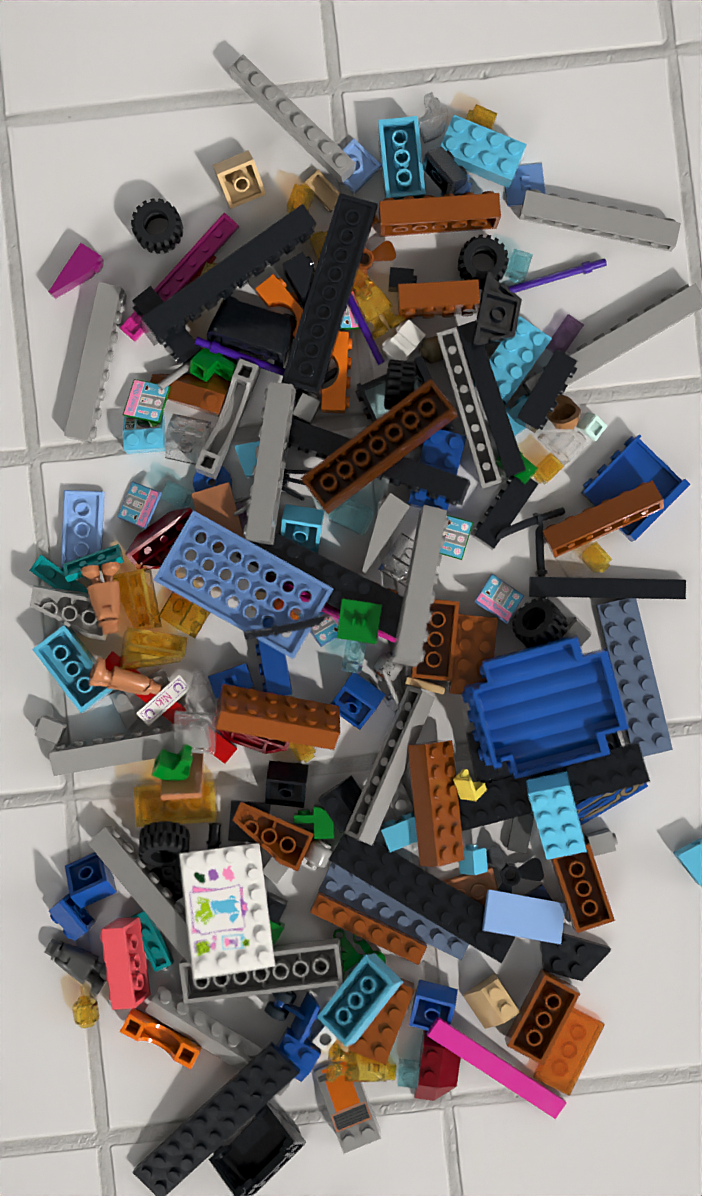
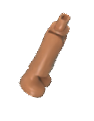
M118 562L101 565L104 577L103 583L100 582L99 566L91 565L81 568V574L91 582V585L87 586L88 594L98 622H100L99 626H102L103 635L119 632L120 588L119 582L114 581V575L120 568Z
M98 657L96 663L93 664L88 684L91 686L107 687V689L148 695L149 693L157 695L161 689V684L154 683L153 679H149L145 675L114 666L111 672L106 670L105 660L102 657Z

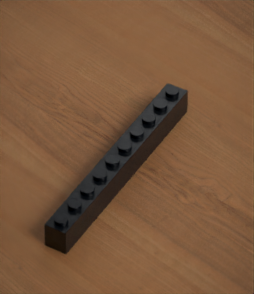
M292 418L288 448L294 446L301 453L308 455L311 452L316 454V458L325 460L350 441L351 438ZM406 457L400 459L375 478L382 480L383 477L388 479L390 484L398 487L403 484L408 486V490L419 493V490L427 493V497L435 500L440 497L445 499V503L452 506L463 504L470 486V481L467 478Z

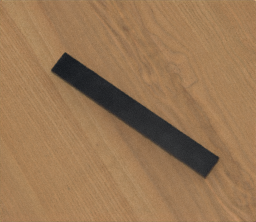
M475 320L457 326V331L507 478L525 472L526 468L485 346H471L476 324Z
M529 577V597L686 599V580Z

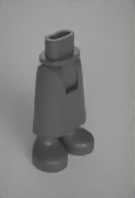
M52 939L44 953L51 956L52 961L54 960L59 967L82 985L87 980L91 984V995L96 997L107 981L106 963L97 961L99 956L74 945L66 944L63 941L59 943ZM92 969L95 970V971H97V972L99 973V975H97V974L91 972Z

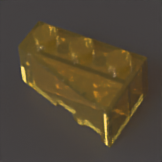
M140 569L115 574L114 581L119 582L120 601L135 631L162 627L151 569Z
M128 627L123 636L119 667L131 670L179 663L185 657L187 637Z

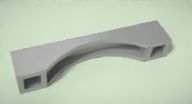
M239 359L218 421L195 465L198 473L213 479L217 478L259 377L260 370L258 365Z

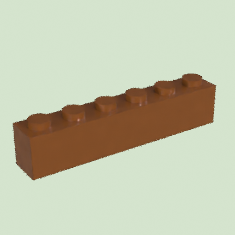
M653 480L648 483H641L631 491H624L619 496L613 499H606L600 505L593 508L589 507L576 516H569L558 524L549 525L543 530L544 538L554 558L664 509L663 498Z
M320 891L311 906L310 913L417 965L420 964L427 949L425 942Z

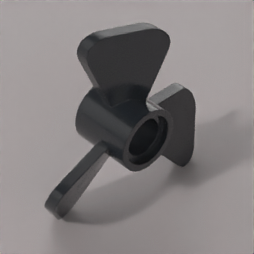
M494 845L486 851L487 863L500 870V877L503 881L496 891L512 894V886L517 885L521 878L533 881H542L544 878L542 864L538 858L534 857L517 867L512 863H507L500 846ZM508 870L515 871L513 879L505 878V873Z

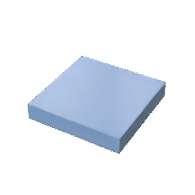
M353 138L342 150L355 162L356 170L343 184L356 194L382 167V164Z

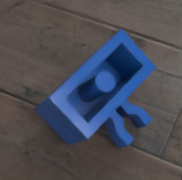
M247 663L208 676L215 699L219 698L223 684L251 689V686L255 685Z

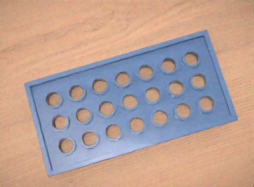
M194 510L154 578L155 582L242 631L267 628L263 625V619L267 616L273 617V625L277 624V626L316 618L333 591L332 587ZM205 533L207 536L204 543H197V534ZM217 542H221L224 545V550L221 553H215L213 550V546ZM189 550H194L197 553L193 561L186 559V553ZM234 552L241 553L242 558L238 563H233L230 559ZM206 560L214 562L212 570L206 571L203 568ZM251 562L259 564V569L255 573H251L248 570V565ZM183 567L186 569L187 573L184 578L176 576L178 568ZM225 569L231 571L232 575L229 580L221 579V572ZM273 571L276 573V580L271 583L267 582L265 579L266 574ZM197 577H202L204 580V585L201 588H195L193 585V581ZM242 579H246L249 582V587L246 590L238 588V582ZM287 581H291L294 584V589L291 592L283 590V584ZM214 587L221 589V595L218 598L211 596V590ZM259 589H264L267 593L263 600H258L255 596L256 591ZM304 591H309L312 594V598L308 602H303L300 599V595ZM231 597L239 599V604L235 608H231L228 605V600ZM276 599L284 601V607L280 610L273 608V602ZM250 606L255 607L257 611L256 615L252 618L247 617L245 614L246 609ZM295 608L300 609L302 612L298 620H294L290 616L291 611ZM312 627L293 631L286 638L278 634L276 637L269 635L257 637V639L294 659Z

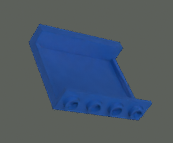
M640 434L635 438L631 436L624 443L626 447L621 452L617 450L610 457L611 463L608 466L602 465L596 472L598 476L594 480L590 478L583 485L585 489L581 492L594 506H598L606 499H613L624 491H631L641 483H648L653 480L663 498L664 509L620 528L619 530L631 542L636 541L690 485L686 479L681 480L640 440L642 437Z

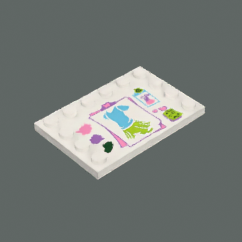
M257 843L179 854L193 979L274 967L275 962L260 845Z

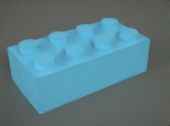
M453 115L440 147H443L445 151L449 150L454 156V161L457 165L463 166L467 172L510 188L527 144Z
M418 116L378 120L385 198H394L395 200H403L404 197L408 196L415 197V199L423 198V196H426Z
M521 316L518 317L515 337L502 341L489 359L504 406L508 403L552 339Z
M63 625L32 649L80 713L86 712L114 690L88 684L90 672L96 660L71 627Z
M567 772L527 780L528 795L546 859L586 852L584 836Z
M375 953L367 954L317 1018L344 1046L354 1044L403 981Z

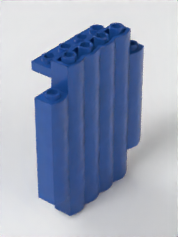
M577 635L482 660L483 666L479 667L482 678L486 677L487 680L464 686L465 691L461 692L464 703L469 704L470 710L467 711L470 723L474 722L475 730H472L475 742L479 741L481 746L478 749L480 760H485L486 766L493 764L494 769L502 767L503 761L510 760L507 762L510 774L514 773L515 779L609 755L610 751L605 735L629 729L607 649L603 648L582 654Z

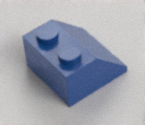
M353 672L330 704L339 706L340 717L360 730L375 712L386 694Z
M95 852L65 865L70 897L80 909L117 893L112 872Z
M70 893L49 910L50 918L53 922L59 923L63 928L64 935L73 941L85 934L96 922L85 908L80 909L71 899Z
M419 979L408 1026L428 1031L437 1017L451 1024L456 1007L458 989Z
M288 1026L276 1045L300 1069V1073L295 1077L300 1082L312 1071L321 1055V1049L310 1039L306 1038L303 1044L299 1043L292 1029Z

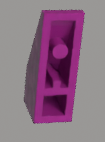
M80 243L48 292L57 299L93 278L96 273L102 270L104 265L103 258L92 249Z

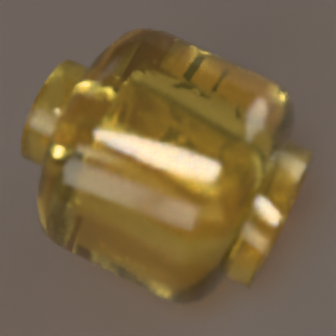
M90 996L79 997L78 1001L72 1006L73 1020L81 1028L94 1026L100 1017L98 1002L96 999L90 998Z

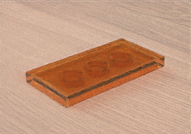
M573 1007L544 1064L538 1065L533 1077L570 1096L605 1024Z

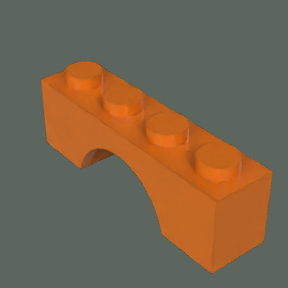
M272 274L255 288L256 294L268 308L283 307L294 314L297 320L293 333V339H295L304 307H300L298 304L299 299L293 292L289 293L285 287L287 285L281 277L276 278Z
M339 331L331 357L338 366L339 374L336 381L330 387L322 390V413L345 414V408H349L350 397L346 396V389H350L351 377H347V369H351L352 357H348V350H352L353 339L349 338V332Z
M136 1008L131 1009L120 1030V1033L136 1041H147L161 1047L170 1054L174 1061L189 1069L192 1068L202 1048L171 1027Z

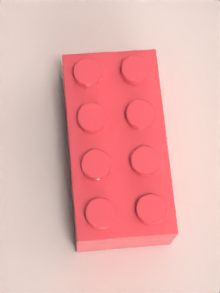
M139 917L117 918L101 929L100 939L104 948L103 960L106 963V980L109 983V1001L112 1004V1010L134 1009L151 995Z

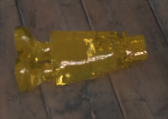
M360 268L355 279L353 292L366 322L372 321L374 325L372 337L375 340L389 331L380 319V315H383L390 330L406 319L401 314L394 315L391 312L392 303Z
M333 1043L329 1049V1061H344L346 1065L329 1063L326 1071L327 1082L332 1083L339 1076H344L345 1081L349 1082L395 1081L397 1066L396 1064L389 1063L388 1060L385 1065L349 1050L345 1052L337 1043Z

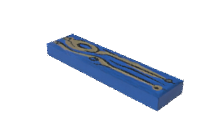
M647 783L587 798L575 804L580 825L587 823L648 787Z

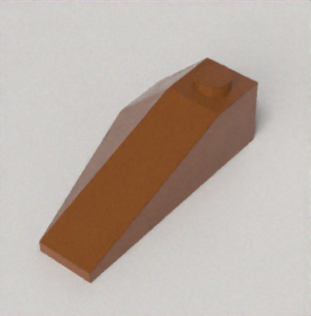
M152 374L150 382L158 384L170 374ZM183 374L169 385L171 388L167 400L219 417L231 382L216 374H213L207 382L193 374Z
M240 802L233 821L279 864L298 872L314 832Z

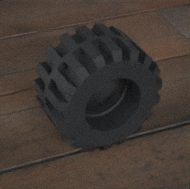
M152 198L149 203L145 200L142 202V207L140 205L136 207L138 212H133L132 214L134 220H131L133 234L141 247L146 248L148 252L152 253L155 251L156 254H160V251L163 250L164 253H167V249L170 247L172 250L176 248L174 244H179L181 241L179 237L183 236V224L179 213L174 206L172 207L170 202L166 201L164 203L163 199L159 198L157 202L155 198ZM163 218L168 221V226L163 233L152 235L147 232V226L152 220Z
M483 234L479 235L478 238L472 237L470 242L467 241L464 244L458 258L457 267L458 271L460 270V277H464V280H478L480 290L483 289L487 272H491L493 274L492 277L499 282V280H502L509 263V258H507L508 251L504 250L505 245L503 242L499 244V239L496 237L494 240L491 239L492 235H487L486 238H483ZM481 253L486 254L492 258L494 267L488 271L478 270L472 263V257Z
M390 359L388 362L384 407L386 410L392 409L414 392L415 362Z
M532 599L530 603L526 602L523 608L520 607L518 614L514 616L515 620L512 622L514 626L512 630L526 648L565 638L563 635L567 633L566 627L568 622L565 615L549 599Z
M172 821L152 822L140 830L139 858L148 865L155 867L180 865L179 854L189 853L190 833L186 826L180 825V823Z

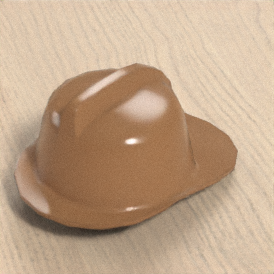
M558 395L555 400L558 404L552 413H547L546 417L557 430H569L573 433L574 427L579 422L581 409L568 396Z

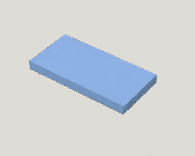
M64 490L61 569H63L64 563L102 550L105 492Z
M487 890L482 931L561 944L566 904Z

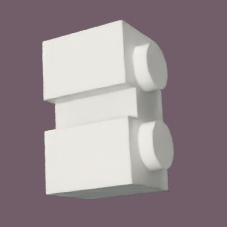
M409 319L406 323L401 322L395 329L397 334L392 338L389 336L382 344V353L389 360L406 361L426 338V334Z

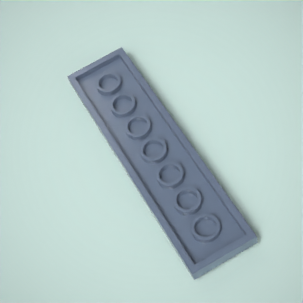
M625 598L596 605L606 649L629 729H626L629 744L639 742L643 757L673 750L636 598Z
M331 863L319 888L320 892L455 958L463 959L469 944L336 864Z

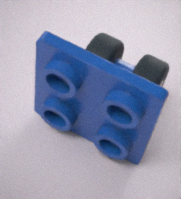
M295 992L272 993L276 1000L275 1002L269 1001L264 1009L265 1012L279 1021H285L289 1012L296 1015L290 1028L298 1042L303 1044L311 1033V1026L314 1020L320 1014L319 1004L310 992L306 993L300 1007L293 1005L297 998Z

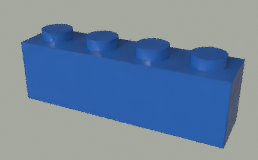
M273 617L263 619V625L267 628L272 627L274 624ZM258 640L259 644H255L257 656H261L262 663L259 664L260 675L265 677V683H262L263 692L284 696L292 695L286 655Z

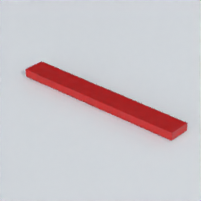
M114 651L105 659V668L110 672L114 666L142 674ZM152 693L148 695L135 694L145 703H148L156 696V694ZM178 701L162 714L172 724L182 723V726L190 724L189 722L194 720H201ZM208 725L212 745L207 751L226 764L237 750V747Z

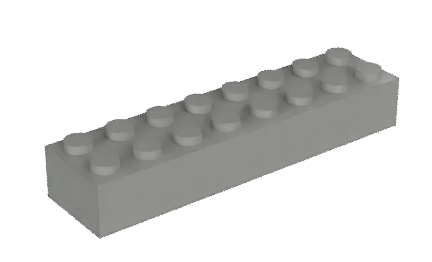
M340 938L273 946L274 967L193 979L192 966L183 958L179 963L184 1004L342 985L345 980Z

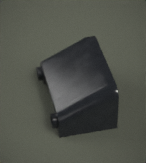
M230 296L225 300L222 299L209 326L207 340L223 343L225 347L232 345L264 355L265 360H268L270 357L275 361L274 365L284 368L297 321L291 314H280L238 301L237 298Z
M270 1103L265 1104L254 1115L256 1119L230 1145H221L208 1159L234 1196H253L306 1144L302 1135Z

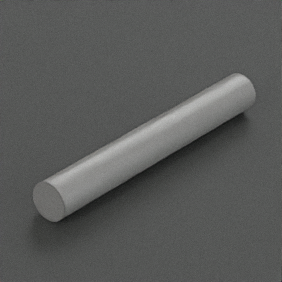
M191 359L160 381L158 387L161 390L165 389L190 370Z

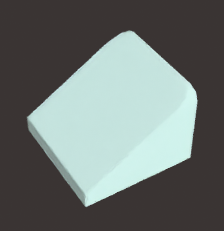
M587 412L577 425L581 432L594 441L599 438L607 427L596 414Z

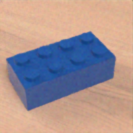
M440 429L424 441L419 462L457 475L467 436ZM420 490L419 493L412 491L410 493L409 506L421 509L423 505L448 510L449 504L445 503V499L440 497L437 500L426 496L427 493Z

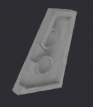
M164 669L147 676L149 679H153L154 683L161 684V689H164L170 683ZM121 690L110 694L124 726L128 730L140 718L136 713L147 703L135 694Z

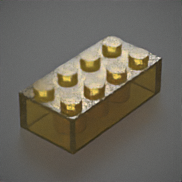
M216 779L203 780L202 797L161 800V783L137 784L134 786L136 827H144L147 824L159 821L191 824L216 822L219 819Z

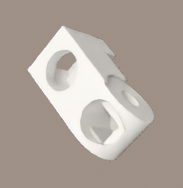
M324 1024L311 1037L312 1042L325 1053L337 1040L336 1036Z

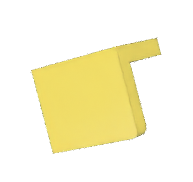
M463 769L453 779L459 797L463 800L477 801L487 790L485 783L472 782L468 769Z

